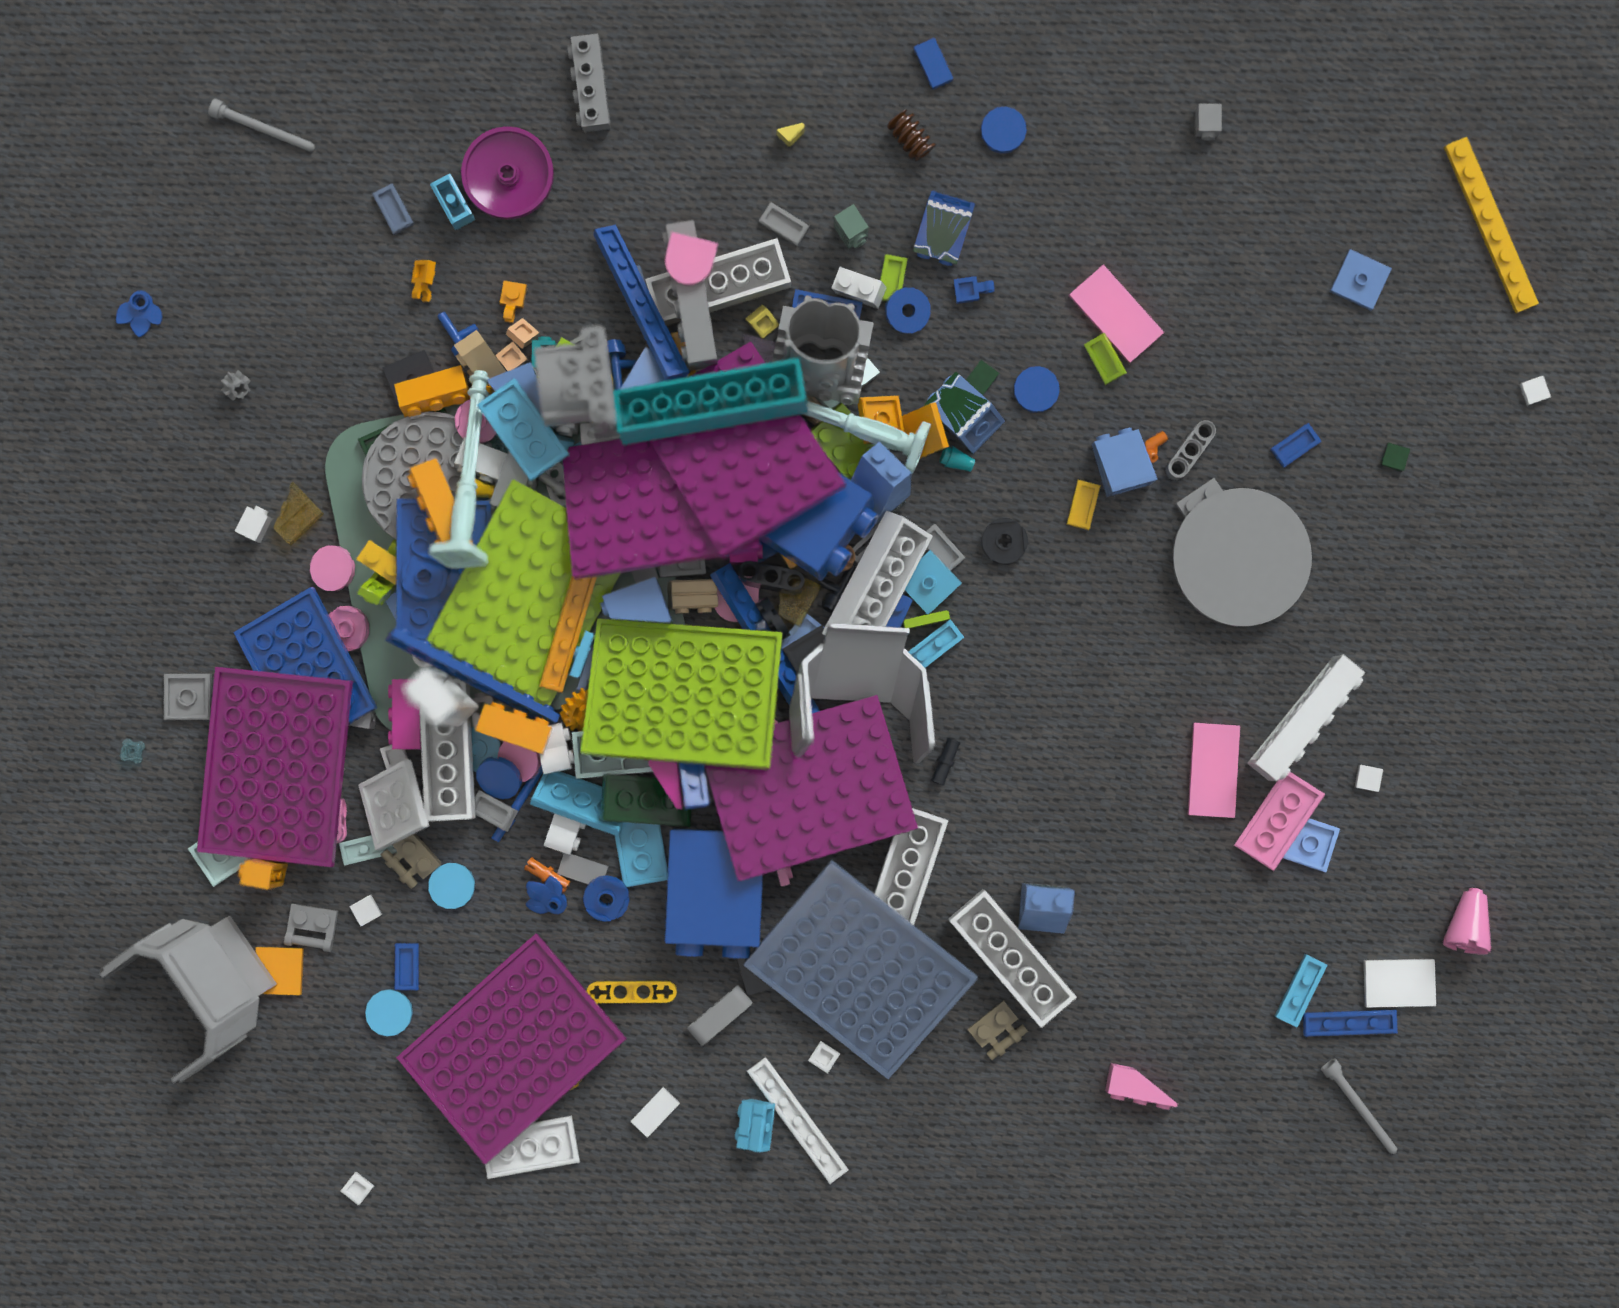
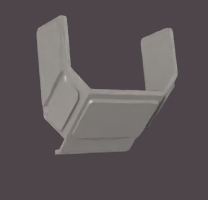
M830 623L827 626L824 643H821L802 661L794 686L789 716L792 752H794L795 758H801L813 743L810 704L812 698L857 701L878 695L879 702L891 703L909 720L913 762L920 763L933 750L935 736L929 681H927L926 668L904 649L907 636L910 633L909 628Z
M231 916L224 918L211 927L207 924L181 919L173 925L169 923L134 944L103 967L104 971L100 973V976L104 978L126 967L141 955L159 959L207 1029L204 1056L171 1079L173 1083L178 1080L182 1082L196 1074L248 1037L246 1033L256 1027L259 1005L258 996L277 985Z

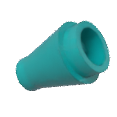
M951 446L943 449L939 463L944 464V467L971 472L975 459L969 457L956 447Z

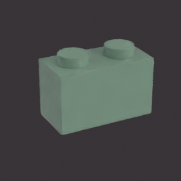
M854 204L834 216V228L848 249L851 247L857 249L866 242L865 238L868 237L869 227Z

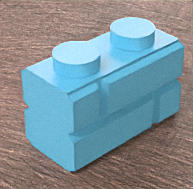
M447 174L430 184L455 230L475 220L451 174Z
M755 1099L742 1100V1104L738 1108V1117H740L739 1127L735 1132L737 1148L756 1152L770 1150L775 1103Z

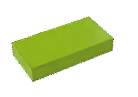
M885 254L880 281L887 288L882 301L887 302L888 297L894 291L902 289L908 258Z
M1105 333L1084 344L1105 385L1127 373Z
M946 610L905 619L903 627L911 629L950 620L949 611Z

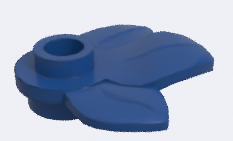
M145 291L133 293L129 302L121 304L116 314V323H130L132 330L138 337L148 332L151 323L158 325L162 322L160 308L153 304L152 297ZM140 299L145 300V304L142 307L138 306Z
M549 876L545 884L528 881L526 890L531 899L527 901L526 906L531 911L539 914L547 912L553 914L563 913L567 907V899L562 894L563 887L561 883L553 876Z

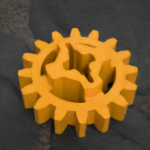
M583 688L580 689V693L572 692L573 697L566 698L567 704L561 705L563 710L560 712L565 726L569 727L572 731L577 729L580 732L584 728L588 690L585 691Z

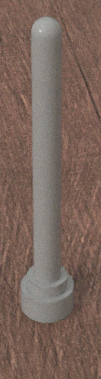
M213 99L210 104L208 115L213 118L224 119L226 117L307 151H313L315 148L312 142L228 109V106L223 101Z
M1331 1059L1321 1067V1071L1327 1078L1330 1077L1331 1080L1334 1079L1388 1152L1395 1154L1397 1152L1395 1144L1343 1077L1342 1066L1336 1059Z

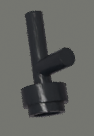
M853 564L850 570L845 572L839 585L826 579L819 580L818 586L834 593L825 594L822 600V608L825 611L833 613L857 567L855 564Z

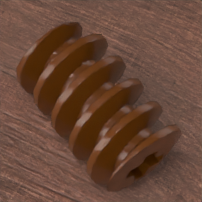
M904 110L888 123L887 128L889 130L894 129L892 135L899 137V144H905L903 150L905 152L910 151L909 158L918 161L926 156L936 144H927L930 136L922 137L921 135L925 129L917 130L916 128L920 122L912 123L911 120L914 114L906 115L907 110Z

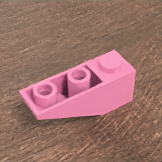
M1110 1063L1105 1089L1108 1094H1111L1110 1098L1124 1100V1097L1133 1098L1134 1103L1147 1105V1101L1156 1103V1107L1170 1110V1106L1177 1107V1103L1133 1067Z

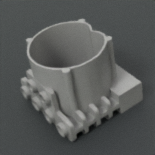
M805 296L804 302L796 308L783 306L772 363L799 358L803 371L806 396L817 397L823 401L832 399L845 405L858 404L873 322L859 320L854 312V305L851 303L848 305L843 303L828 305L821 299H812L811 296ZM812 343L820 349L837 348L844 356L832 361H819L803 355L797 349L804 344Z
M602 326L583 328L581 330L582 343L535 348L539 395L545 427L592 421L596 439L619 436L608 344L604 328Z

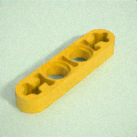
M596 981L588 986L587 992L596 1003H667L676 997L677 987L671 981ZM606 985H611L609 992L611 999L606 998L607 994H601L598 999L595 998V994H591V990H594L595 986H599L600 990H607ZM621 985L626 988L627 995L624 998H617L614 995L616 986ZM645 985L650 989V995L647 998L638 996L637 989L639 986ZM653 985H657L656 990H663L665 985H668L669 989L673 990V993L669 995V998H665L664 994H656L658 999H653Z

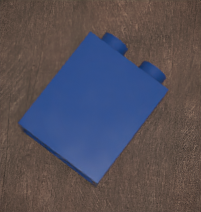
M840 473L839 475L845 482V488L759 538V540L820 581L824 579L828 572L835 576L842 572L852 555L850 551L845 549L855 533L865 538L879 517L877 513L872 511L875 507L872 494Z
M670 830L665 943H676L675 955L703 956L704 945H722V957L749 958L750 946H760L763 875L738 882L723 831Z

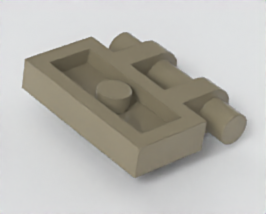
M416 833L393 844L392 846L397 850L393 855L388 849H385L380 854L388 868H392L399 875L398 879L403 884L406 883L411 889L418 883L412 877L414 874L418 873L424 879L441 865V861ZM404 858L411 867L406 870L399 862L400 859Z
M1004 1000L968 1028V1031L982 1048L989 1042L993 1046L986 1053L991 1060L995 1059L998 1055L1002 1056L1005 1054V1050L1015 1042H1020L1022 1040L1021 1037L1028 1032L1023 1024L1016 1030L1012 1027L1011 1024L1018 1020V1018ZM1006 1029L1010 1035L999 1043L995 1037Z

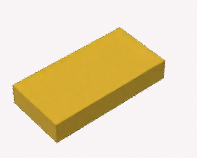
M1081 480L1077 481L1066 525L1086 530L1090 529L1100 485Z

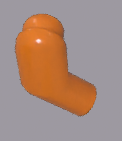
M1164 431L1159 432L1144 443L1151 463L1158 460V446L1168 441Z

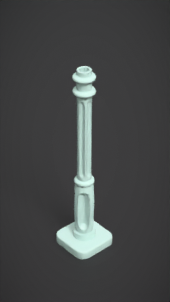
M481 370L474 371V374L469 377V381L472 383V388L467 392L470 396V409L460 481L457 482L458 488L452 512L451 540L445 543L432 544L429 550L431 557L449 568L486 566L488 560L487 554L470 543L475 517L477 489L475 473L482 423V412L477 407V404L489 396L486 386L489 385L487 379L490 378L487 377V372Z
M807 401L809 413H804V415L843 428L845 433L849 432L876 445L880 441L888 449L903 451V455L908 456L905 467L913 474L921 457L931 427L930 423L923 421L916 434L910 432L908 435L883 422L854 416L853 413L847 415Z

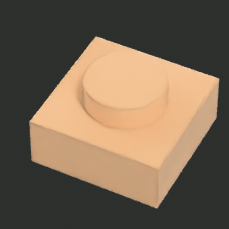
M522 318L507 329L506 335L523 349L532 340L538 338L539 332Z
M511 342L495 355L507 371L520 367L528 361L514 342Z

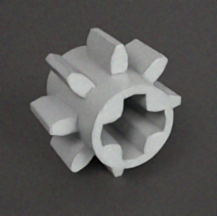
M239 370L236 373L227 372V375L221 380L224 385L221 391L233 401L236 397L244 399V396L250 391L247 385L250 379Z

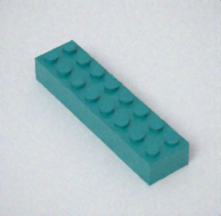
M799 358L613 390L617 431L623 445L809 413L803 371Z

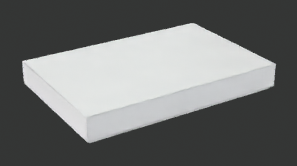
M1435 959L1364 960L1365 1007L1436 1006Z

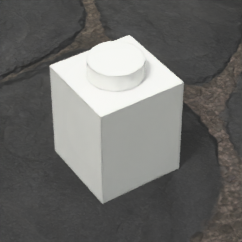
M255 506L254 509L247 507L235 532L261 543L272 518L267 516L268 511L258 506Z

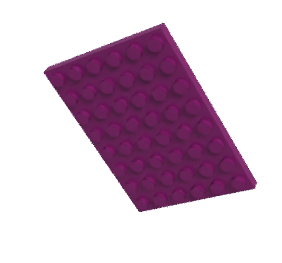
M749 342L717 361L718 364L709 365L690 377L766 363L752 342ZM800 414L649 440L723 559L846 487L845 482Z
M621 439L568 448L569 456L563 459L572 576L574 580L721 557L649 441L623 445ZM759 538L730 555L760 551Z
M215 667L197 852L334 867L353 681Z
M878 695L812 713L813 743L801 758H795L794 752H792L790 720L774 724L770 770L704 764L738 882L918 829Z
M535 933L396 1058L486 1165L627 1038L538 933Z

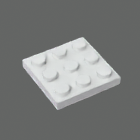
M404 760L358 785L375 850H383L429 826L411 760Z

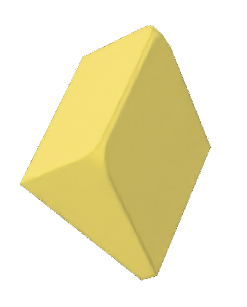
M799 123L777 130V136L788 147H791L805 133V125Z
M761 305L745 318L762 340L779 326V323L764 305Z

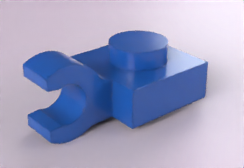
M976 276L954 279L957 304L979 301L980 293H992L995 290L993 280L977 283Z

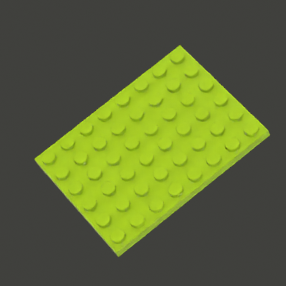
M512 479L476 545L477 548L487 554V565L463 569L426 641L432 644L431 647L439 651L445 650L453 655L452 658L460 662L466 661L473 665V669L491 674L494 680L510 684L520 694L523 695L525 693L532 696L537 703L543 706L545 704L550 706L558 691L540 687L539 684L572 576L567 508ZM621 573L597 576L576 647L580 646L585 631L590 632L602 609L600 603L604 602L602 596L612 591Z
M597 618L581 754L770 770L782 632Z

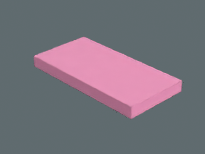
M1104 264L1069 294V297L1099 331L1107 335L1110 343L1128 363H1131L1164 333Z
M1193 723L1188 815L1235 818L1240 726Z
M1289 772L1283 780L1279 779L1234 846L1274 872L1325 794Z

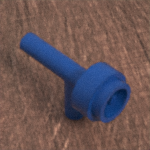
M445 312L438 315L440 322L455 344L475 330L479 332L475 324L458 332ZM453 346L451 351L456 357L459 353L455 346Z
M612 339L607 341L609 359H611L614 390H619L623 386L621 369H633L637 360H620V358L626 356L625 345L621 340Z

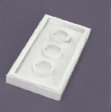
M572 1115L531 1124L485 1165L487 1178L579 1163L580 1159Z

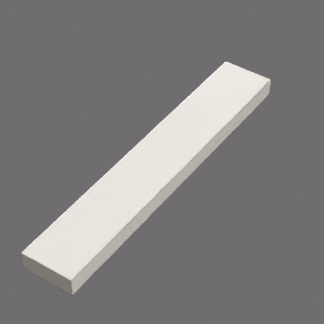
M766 1057L747 1070L767 1100L775 1103L776 1112L829 1184L846 1173L848 1168L768 1059Z

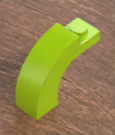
M396 539L391 542L387 551L395 557ZM375 572L360 586L357 594L362 596L368 603L383 605L396 589V585Z

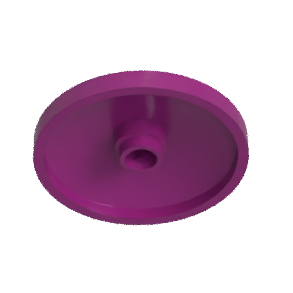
M498 127L481 134L469 146L462 161L461 177L465 192L479 210L499 219H517L534 212L547 199L553 185L554 169L549 152L536 136L516 127Z

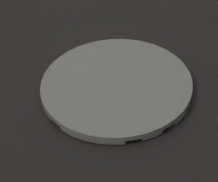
M421 412V415L408 416L397 422L395 421L381 432L366 455L362 471L364 499L376 523L394 539H396V500L416 499L419 496L416 488L412 489L407 479V475H410L409 469L411 467L437 458L455 500L458 488L457 482L460 481L461 473L457 472L458 468L454 467V462L463 438L455 427L454 415L441 412ZM490 442L483 444L493 448ZM493 482L492 484H490V485H494V490H495V487H496V484H497V483H495V482ZM476 498V500L491 501L489 498ZM491 505V517L497 508L494 505Z
M1249 488L1224 490L1198 503L1182 521L1176 533L1172 551L1174 575L1187 601L1207 618L1229 626L1259 625L1285 613L1304 591L1312 565L1310 540L1297 514L1277 497Z

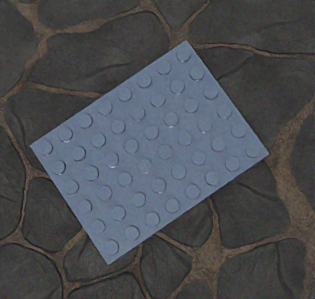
M832 860L743 964L887 1079L894 1074L977 980V975Z

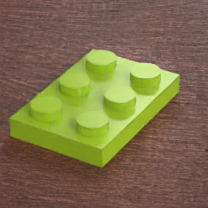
M843 403L838 404L833 409L847 415L851 413ZM820 421L810 430L831 463L849 480H851L861 457L875 446V444H864L863 439L849 432L845 433L843 428L824 421Z

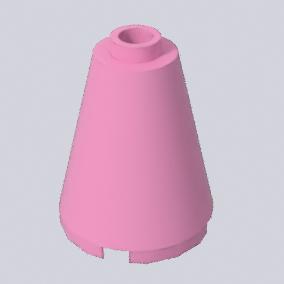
M1469 888V891L1463 892L1443 939L1445 947L1456 951L1458 947L1464 949V953L1485 955L1488 952L1490 953L1491 939L1487 895L1483 894V890Z

